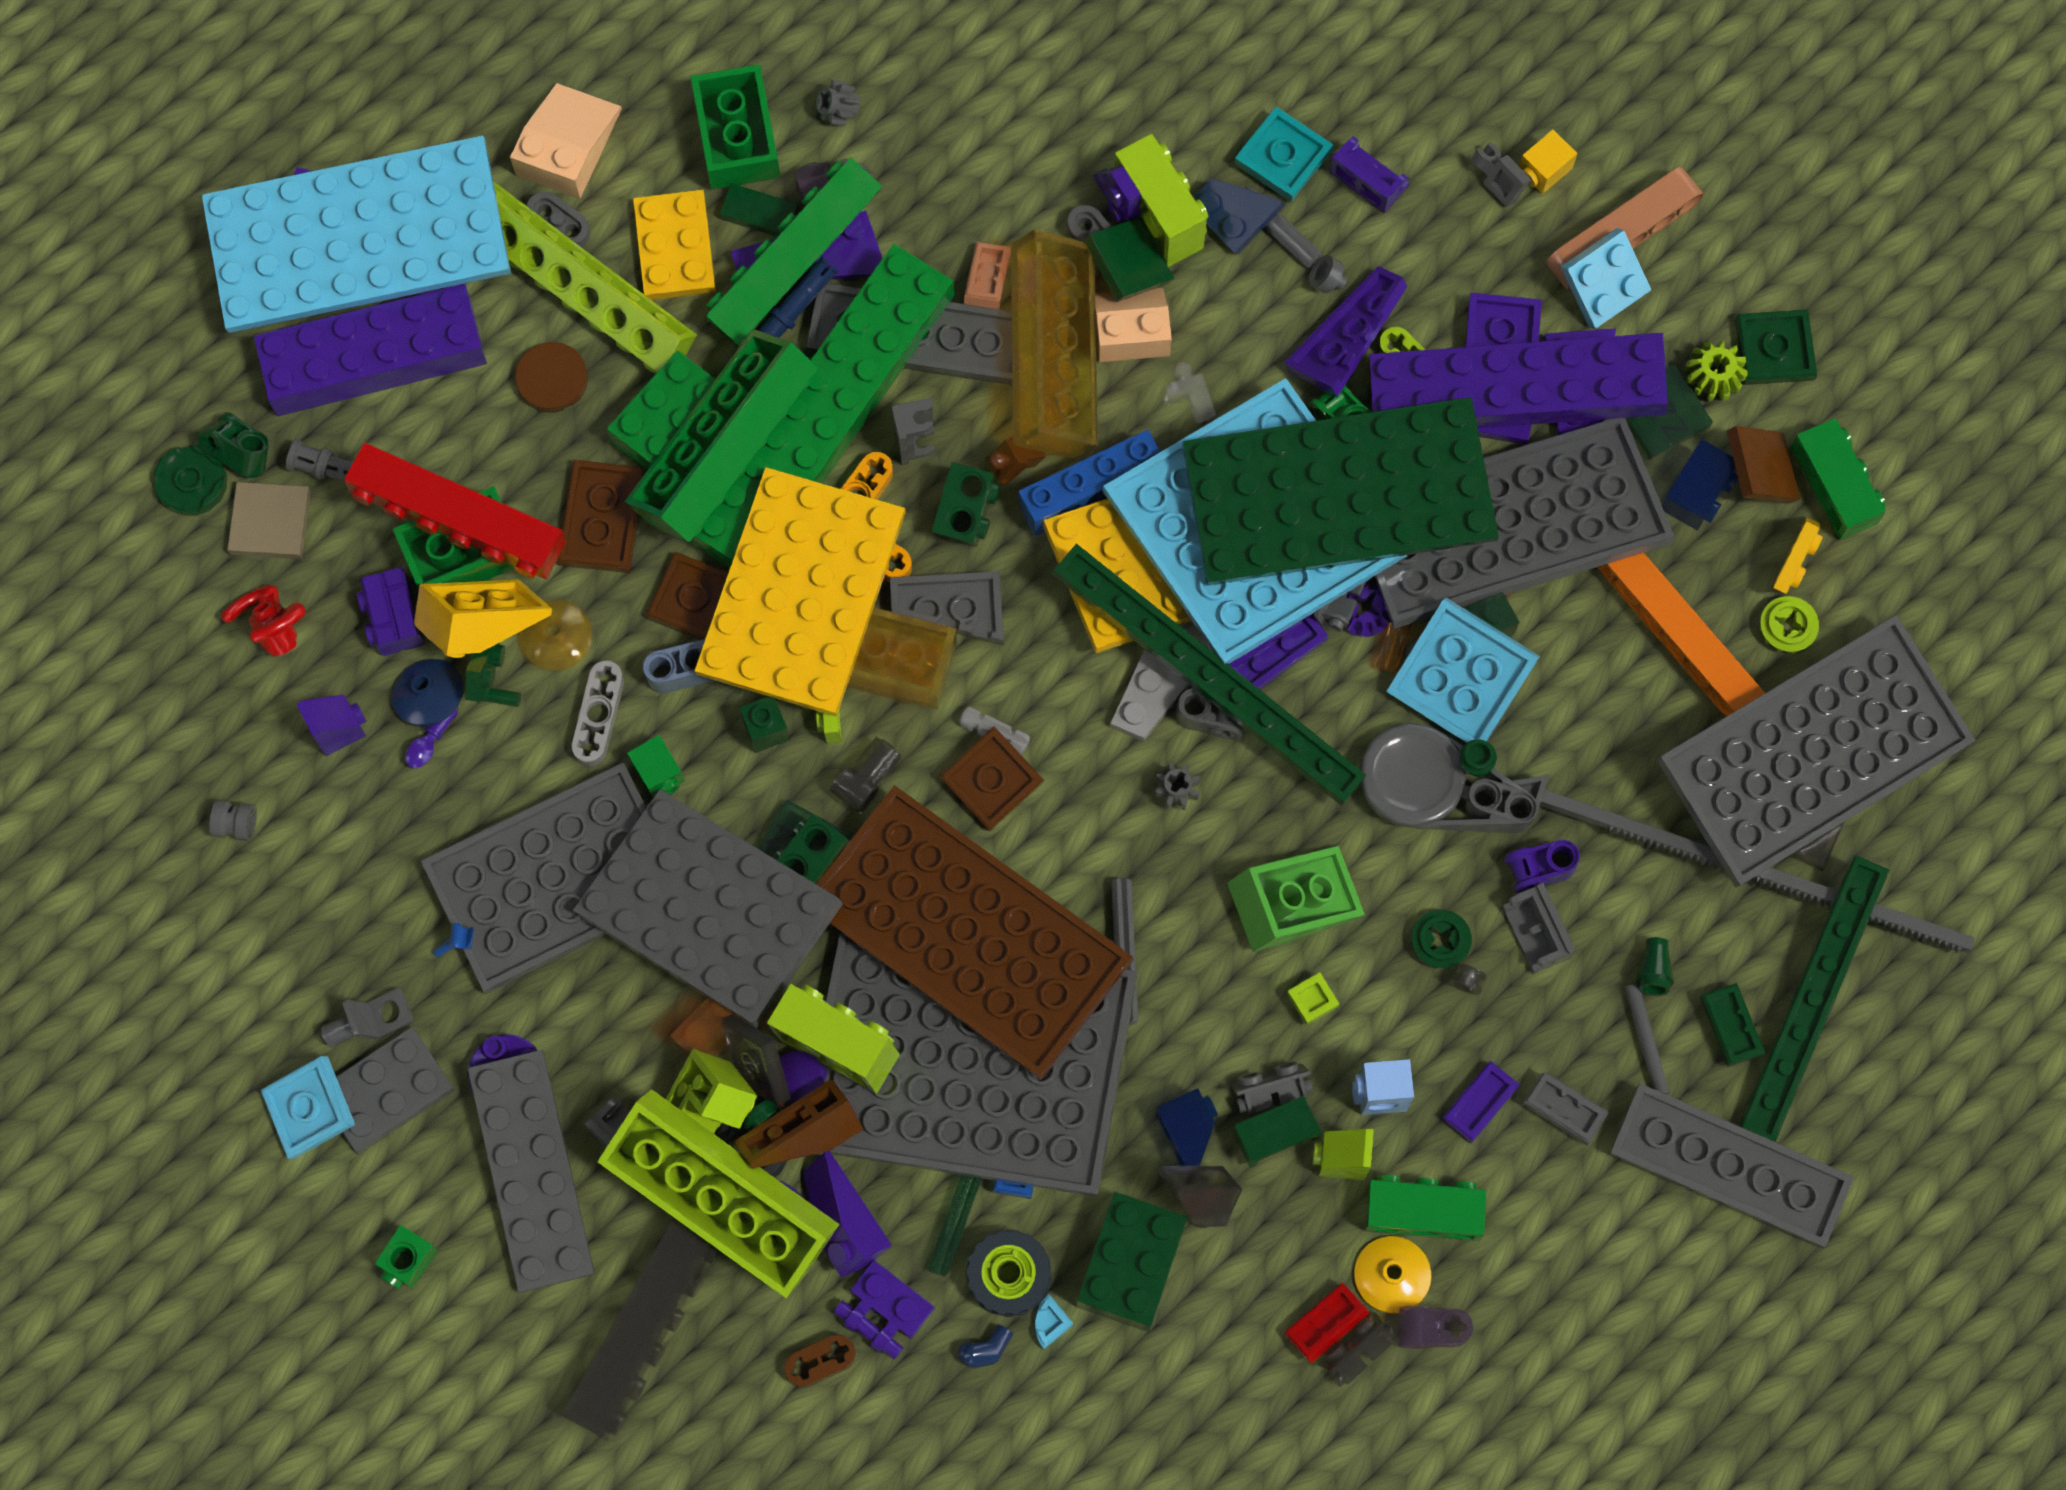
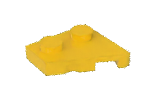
M1809 517L1805 518L1801 526L1802 529L1792 545L1773 585V588L1787 594L1790 586L1798 588L1807 570L1801 567L1807 553L1814 556L1823 538L1822 535L1817 534L1820 529V523Z

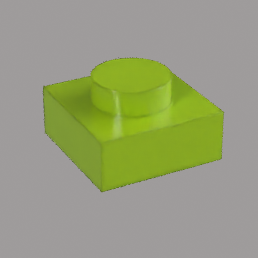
M1320 972L1287 992L1288 997L1306 1026L1335 1010L1340 1005Z

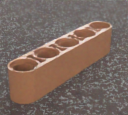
M1678 167L1561 246L1547 259L1546 265L1566 290L1571 291L1561 269L1562 265L1616 228L1625 231L1632 249H1634L1692 209L1700 202L1704 193L1682 167Z

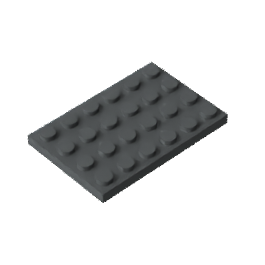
M624 762L421 860L451 925L459 923L462 924V928L474 927L472 946L470 949L463 950L485 994L607 935L576 915L573 909L646 810V806Z
M660 789L573 911L585 921L757 1028L843 903L828 891Z

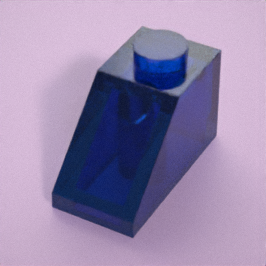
M1198 1088L1157 1107L1156 1116L1189 1182L1197 1178L1214 1128L1215 1121L1213 1118L1218 1116L1211 1098L1208 1095L1202 1097Z

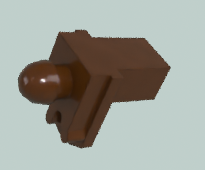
M1010 437L1000 444L989 456H986L985 461L989 462L990 472L994 473L997 477V483L1006 486L1025 468L1036 467L1046 456L1036 439L1016 441L1015 437Z

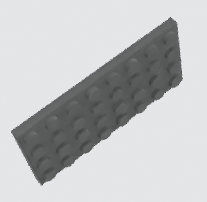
M1616 418L1484 458L1499 534L1498 540L1407 555V557L1374 577L1392 626L1395 629L1433 617L1445 597L1462 608L1674 544L1675 536L1625 418Z
M1895 615L1656 760L1736 888L1976 740L1900 619Z

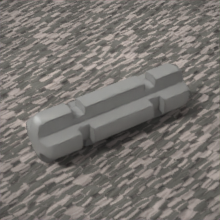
M967 707L960 718V725L970 731L975 729L978 732L977 734L983 737L995 726L1020 754H1023L1030 741L1028 734L1019 730L1014 732L1011 726L988 715L983 717L980 711L972 707Z

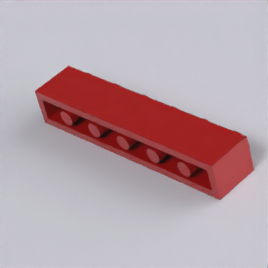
M365 442L344 479L351 493L350 496L359 503L370 506L371 502L384 507L383 511L395 519L403 520L406 517L416 522L415 525L421 530L432 535L440 532L449 536L448 540L463 549H468L469 546L482 551L481 554L486 559L497 564L505 561L514 565V569L518 573L534 579L536 575L547 580L566 544L561 529Z

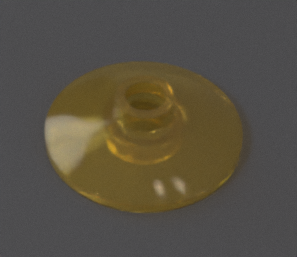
M550 600L545 603L552 608L551 615L520 631L519 642L523 653L534 665L546 670H564L580 662L587 654L592 642V627L587 615L577 605L564 600ZM550 627H560L559 634L556 636L547 634Z

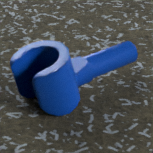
M452 924L450 939L435 948L433 951L434 955L440 957L455 948L470 949L474 927L462 928V924Z

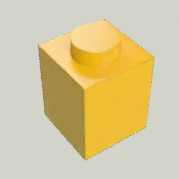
M1551 130L1522 155L1519 167L1531 179L1528 186L1531 188L1535 187L1541 194H1544L1573 169L1578 153L1554 130Z

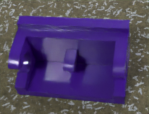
M1352 136L1332 156L1330 173L1385 214L1409 187L1410 182L1407 181L1409 177L1405 174L1396 175L1360 148L1359 140Z

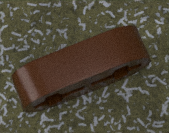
M834 1335L790 1355L784 1368L786 1377L791 1384L799 1388L815 1385L850 1368L855 1361V1348L850 1339L845 1336ZM838 1343L840 1348L848 1347L849 1351L844 1354L845 1361L838 1364L836 1359L822 1362L821 1358L832 1353L831 1346ZM802 1359L805 1364H809L818 1360L819 1365L808 1371L809 1378L803 1380L800 1375H792V1371L797 1368L796 1361Z

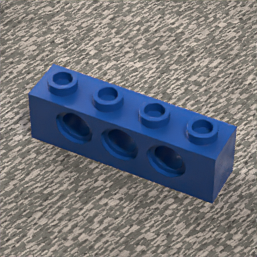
M1149 430L1141 432L1018 491L1019 508L1034 536L1045 532L1043 520L1107 499L1103 493L1104 485L1161 451Z

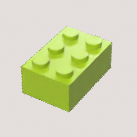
M1150 134L1116 152L1114 167L1123 166L1141 194L1140 217L1144 221L1167 266L1170 267L1204 249L1208 213L1201 200L1197 199L1195 201L1189 192L1190 185L1182 171L1176 172L1171 164L1172 157L1163 142L1159 144L1153 134Z
M790 984L767 1022L780 1041L798 1051L811 1054L818 1062L877 1094L900 1056L893 1045L895 1040L888 1036L889 1031L870 1020L867 1025L863 1024L855 1017L856 1013L838 1002L834 1007L830 1006L829 1003L823 1000L824 996L808 985L804 984L802 989Z

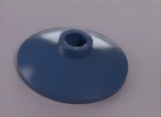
M439 659L419 661L408 667L395 682L392 691L393 707L399 717L411 725L431 726L440 723L457 709L462 700L464 692L462 677L457 669L446 661ZM428 684L425 689L420 690L421 687H423L424 685Z

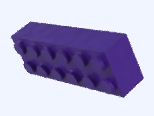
M465 283L254 336L268 400L277 417L487 364L472 300Z

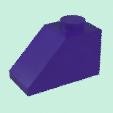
M344 694L303 700L297 703L312 736L326 756L366 736L361 724L367 721L357 702L350 705Z

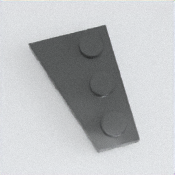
M1000 571L890 577L892 617L1004 645Z

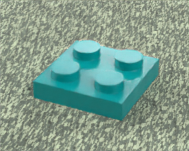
M1275 107L1235 157L1234 164L1292 203L1332 152L1333 144L1278 107Z

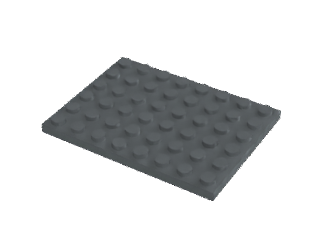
M840 933L826 1002L832 1007L837 1002L848 1007L856 1013L855 1017L865 1025L870 1020L889 1031L888 1036L895 1040L893 1045L900 1056L877 1094L825 1066L827 1069L825 1083L830 1079L836 1083L848 1099L863 1127L862 1131L830 1150L831 1154L1098 1197L1136 988L1137 971L1125 970L1050 1070L1040 1080Z

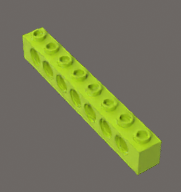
M494 182L508 260L513 268L526 272L535 279L534 282L538 287L552 292L559 297L567 309L578 312L588 319L589 325L592 328L606 333L616 341V345L621 350L632 353L642 360L643 365L649 371L656 374L677 350L685 356L687 355L697 336L696 333ZM512 229L516 233V240L513 237ZM539 249L543 253V260L540 257ZM566 269H567V270L569 271V273H570V278H571L570 281H569V279L567 278ZM593 290L597 293L598 302L594 298ZM621 311H622V312L624 313V315H625V322H624V321L622 320V318H621V315H620V312H621ZM648 331L652 335L653 343L648 338Z

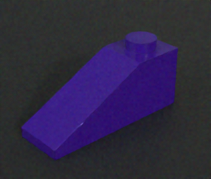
M830 1151L824 1152L803 1171L810 1204L840 1224L823 1248V1251L841 1278L870 1265L892 1246Z

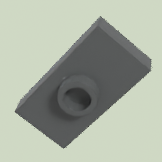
M1543 1071L1522 1104L1586 1146L1589 1145L1609 1113L1545 1071Z

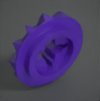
M1370 580L1366 581L1360 597L1350 594L1346 596V598L1362 603L1366 602L1367 599L1370 600L1371 597L1373 598L1371 609L1374 613L1371 614L1366 611L1363 615L1360 614L1356 618L1359 605L1356 604L1348 626L1343 627L1349 633L1360 637L1377 635L1384 631L1391 622L1378 585Z

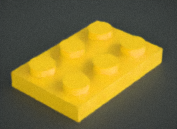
M704 189L633 198L644 295L651 300L715 293L716 287Z

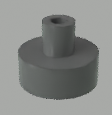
M1330 255L1322 256L1317 260L1310 272L1309 284L1322 293H1329L1334 288L1341 290L1347 282V278L1343 276L1344 268L1342 262Z

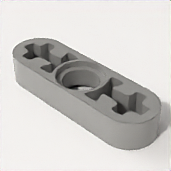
M612 661L598 662L590 670L572 741V751L576 760L587 767L599 765L607 755L624 686L622 671ZM606 672H611L613 679H615V682H608L606 688L607 697H612V700L601 696L602 684L598 677H604ZM595 705L607 707L609 711L607 718L598 723L589 720L588 712L591 707ZM585 727L595 732L594 743L596 748H598V751H591L590 756H585L583 749L580 748L581 745H588L591 736L589 730H584Z

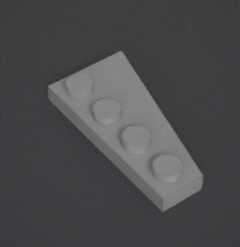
M1192 621L1180 624L1183 629L1210 649ZM1145 649L1110 723V728L1144 742L1173 707V704L1183 691H1186L1190 685Z

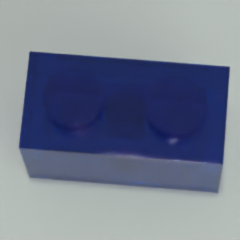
M1701 439L1662 504L1664 512L1697 531L1704 520L1711 523L1722 504L1717 502L1721 492L1729 494L1738 479V475L1734 473L1736 467L1733 456Z

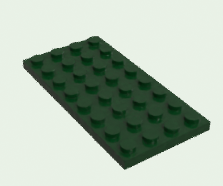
M1472 397L1183 441L1182 443L1207 586L1497 541L1499 538Z

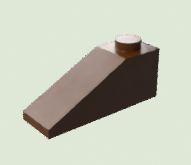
M830 1079L734 1142L753 1169L830 1151L862 1131L863 1127L848 1099L836 1083Z

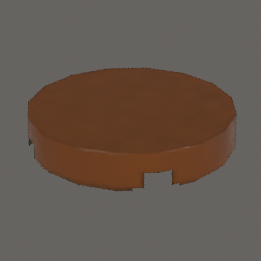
M546 342L534 346L522 356L517 365L515 380L519 393L529 406L541 412L557 413L563 411L564 408L569 407L571 404L573 406L580 401L587 389L588 373L583 358L574 348L564 343Z

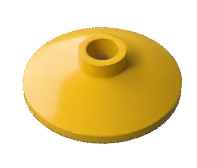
M1387 1236L1372 1241L1361 1251L1355 1263L1354 1281L1360 1296L1368 1305L1385 1313H1402L1417 1306L1427 1294L1431 1282V1269L1426 1255L1416 1244L1402 1237ZM1390 1266L1398 1267L1401 1271L1400 1278L1395 1280L1389 1278L1387 1268Z

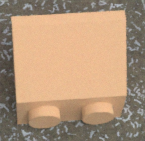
M1156 288L1120 302L1116 301L1112 292L1092 294L1099 362L1170 356L1172 338L1168 304L1163 288Z

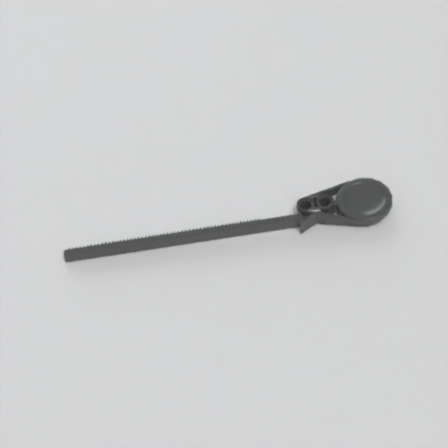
M1407 723L1390 727L1372 739L1361 758L1360 770L1366 774L1360 783L1364 799L1377 815L1394 825L1416 829L1521 833L1530 827L1539 806L1606 828L1608 829V834L1614 831L1615 836L1618 833L1621 834L1622 838L1625 835L1628 836V841L1631 838L1635 839V843L1641 840L1642 845L1645 842L1648 843V848L1651 845L1655 846V850L1661 847V852L1667 849L1668 855L1672 851L1675 857L1677 854H1681V859L1687 856L1688 862L1693 858L1695 864L1697 861H1701V867L1704 863H1707L1708 868L1713 865L1715 870L1719 867L1721 868V873L1724 871L1710 846L1545 790L1549 775L1511 781L1493 768L1490 773L1484 775L1486 779L1477 780L1471 787L1466 786V772L1459 762V754L1463 746L1430 726ZM1481 793L1489 796L1492 805H1479L1475 801L1474 795ZM1460 800L1464 801L1466 813L1473 818L1469 820H1442L1454 811ZM1520 806L1524 808L1527 812V817L1523 819L1514 817L1510 807ZM1771 867L1752 878L1755 884L1758 881L1761 882V887L1764 884H1768V889L1774 886L1775 891L1778 888L1781 889V894L1784 891H1788V896L1794 893L1795 898L1798 895L1801 896V900L1806 897L1808 898V903L1814 900L1815 905L1818 902L1821 903V907L1826 904L1828 905V910L1831 908L1838 890ZM1875 904L1868 924L1871 921H1875V926L1881 923L1882 928L1887 925L1889 931L1895 928V934L1901 930L1902 936L1907 932L1909 938L1912 935H1915V940L1921 937L1922 943L1927 939L1929 945L1932 942H1935L1936 947L1942 944V950L1947 946L1949 947V952L1955 949V954L1959 951L1970 952L1975 939L1974 937Z

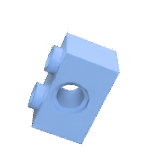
M1410 1059L1363 1064L1360 1073L1355 1075V1082H1352L1354 1105H1360L1361 1115L1407 1112L1414 1098Z

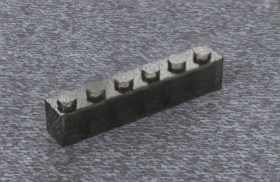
M674 1217L562 1414L568 1421L605 1441L609 1439L611 1434L616 1437L627 1419V1415L623 1414L630 1399L636 1402L647 1382L642 1379L650 1365L655 1367L660 1361L666 1349L662 1342L669 1331L674 1333L685 1315L681 1308L688 1296L694 1298L703 1284L704 1278L700 1275L707 1262L713 1264L721 1252Z

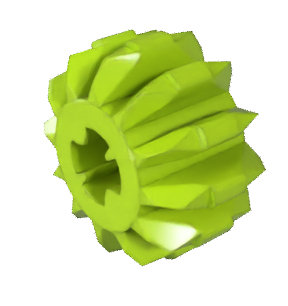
M1723 339L1718 342L1716 347L1707 340L1704 342L1702 349L1694 348L1690 355L1691 360H1688L1685 365V371L1690 373L1686 379L1687 384L1697 385L1694 391L1696 396L1702 394L1703 391L1708 393L1707 398L1709 402L1714 400L1716 394L1725 401L1729 398L1730 392L1738 393L1742 387L1741 382L1745 381L1747 377V370L1742 368L1746 363V357L1735 356L1738 351L1737 345L1729 350L1724 348L1725 343Z

